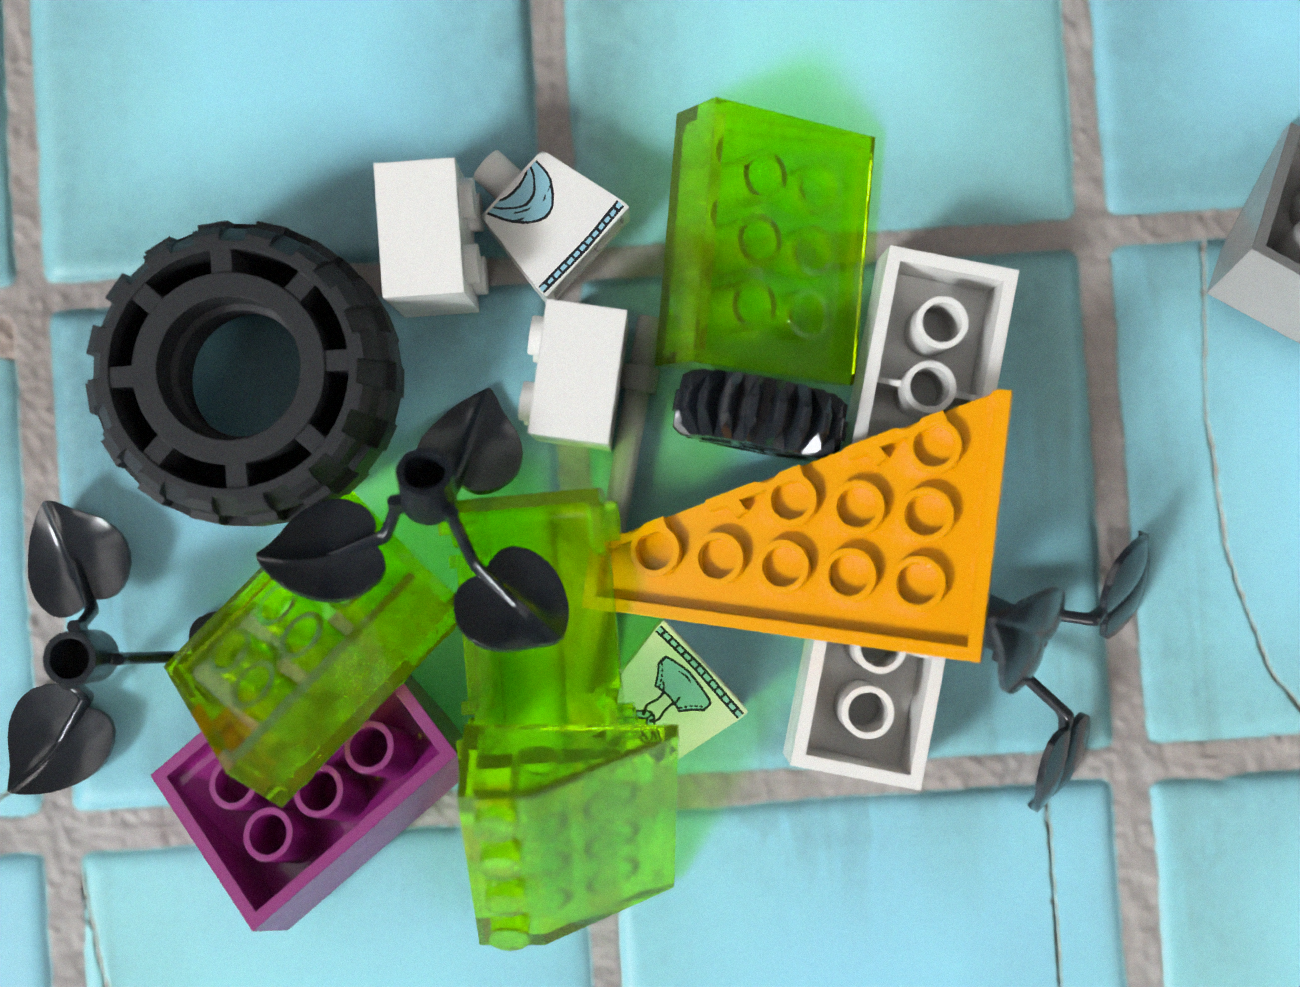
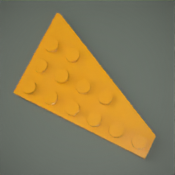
M996 389L992 391V394L948 411L941 410L921 418L919 422L900 429H891L846 446L844 450L803 466L800 464L761 482L754 481L707 499L703 504L668 517H659L644 523L637 529L626 533L620 532L594 542L592 545L585 607L981 663L983 661L1014 395L1012 390Z

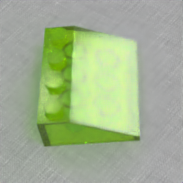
M714 97L677 113L655 366L689 371L701 368L708 370L720 369L730 372L739 371L746 374L763 375L787 381L853 386L857 366L876 137L719 97Z
M354 490L340 498L366 507L375 518L377 531L382 528L384 520ZM395 531L388 543L378 546L385 558L386 574L383 580L368 593L345 602L325 603L313 601L287 591L270 578L260 567L163 666L225 772L281 808L302 786L306 785L326 761L361 728L362 724L408 679L409 675L457 626L453 608L456 591Z
M464 724L456 798L480 945H492L497 949L505 951L520 950L528 945H547L674 888L679 725Z

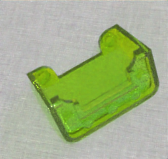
M599 487L457 500L456 507L459 509L463 526L478 558L486 567L492 557L505 547L518 546L530 549L541 555L556 570L566 591L569 604V624L564 639L553 646L517 652H497L475 645L462 634L468 698L461 702L462 715H474V717L468 719V738L456 740L459 775L622 763L626 757L627 743H638L639 730L635 702L624 701L611 541L621 540V522L617 500L606 501L604 490ZM445 521L438 524L439 536L451 535L453 547L459 548L449 525ZM461 550V554L448 556L449 569L457 568L458 587L467 579L476 576L467 565Z

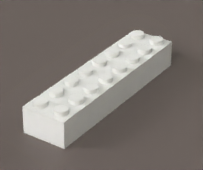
M892 245L884 251L876 264L847 415L848 428L845 442H842L841 451L846 446L891 429H900L919 422L925 416L941 410L948 411L985 397L997 389L1020 270ZM805 638L783 754L791 766L921 791L946 658Z

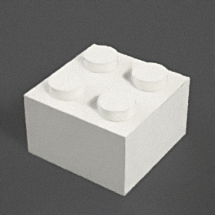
M455 157L373 163L383 299L405 318L479 313L478 295L489 293V280L485 256H480L479 246L474 242V232H484V221L482 219L484 211L481 193H476L473 177H464Z
M546 299L544 316L533 315L529 331L528 355H533V362L537 363L535 382H523L518 420L524 421V425L528 426L527 433L536 441L612 452L620 395V379L629 331L627 310Z

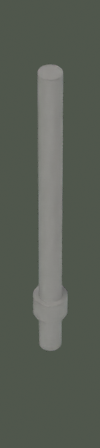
M638 315L630 364L623 363L619 389L625 390L599 540L620 532L626 533L649 396L656 395L660 370L655 368L663 319L658 317ZM593 608L586 609L573 688L576 690L598 692L612 611Z

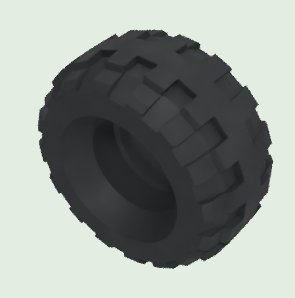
M225 220L198 225V231H193V234L178 240L169 236L145 251L146 255L143 256L145 263L131 276L122 273L105 298L111 302L110 308L101 327L97 325L92 326L86 354L94 357L93 379L87 380V384H85L89 410L91 414L99 417L104 430L102 435L105 438L101 443L115 465L124 468L139 483L138 489L162 506L177 510L190 516L189 518L225 526H270L286 523L306 508L310 509L322 501L340 499L344 495L350 494L370 475L368 472L381 453L387 451L398 426L395 422L400 400L404 398L405 369L401 363L398 346L400 341L390 315L372 287L348 262L320 242L294 232L287 227L257 221L256 224H234ZM260 314L281 323L294 337L301 365L298 389L287 411L268 429L253 436L237 437L226 435L212 428L207 423L196 404L193 392L195 361L205 341L220 326L237 317Z

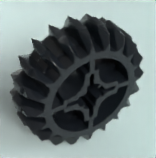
M701 368L699 370L693 369L682 375L680 387L676 389L674 397L672 427L680 435L699 440V442L778 458L813 462L840 452L841 443L845 442L848 422L846 421L848 405L836 394L827 393L824 389L808 387L807 384H798L786 381L785 379L746 374L739 371L730 372L720 369L708 370Z

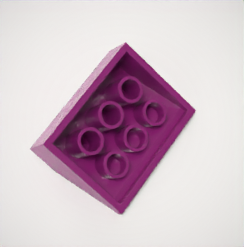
M345 607L150 776L252 932L289 930L482 763V761L441 707L351 608Z

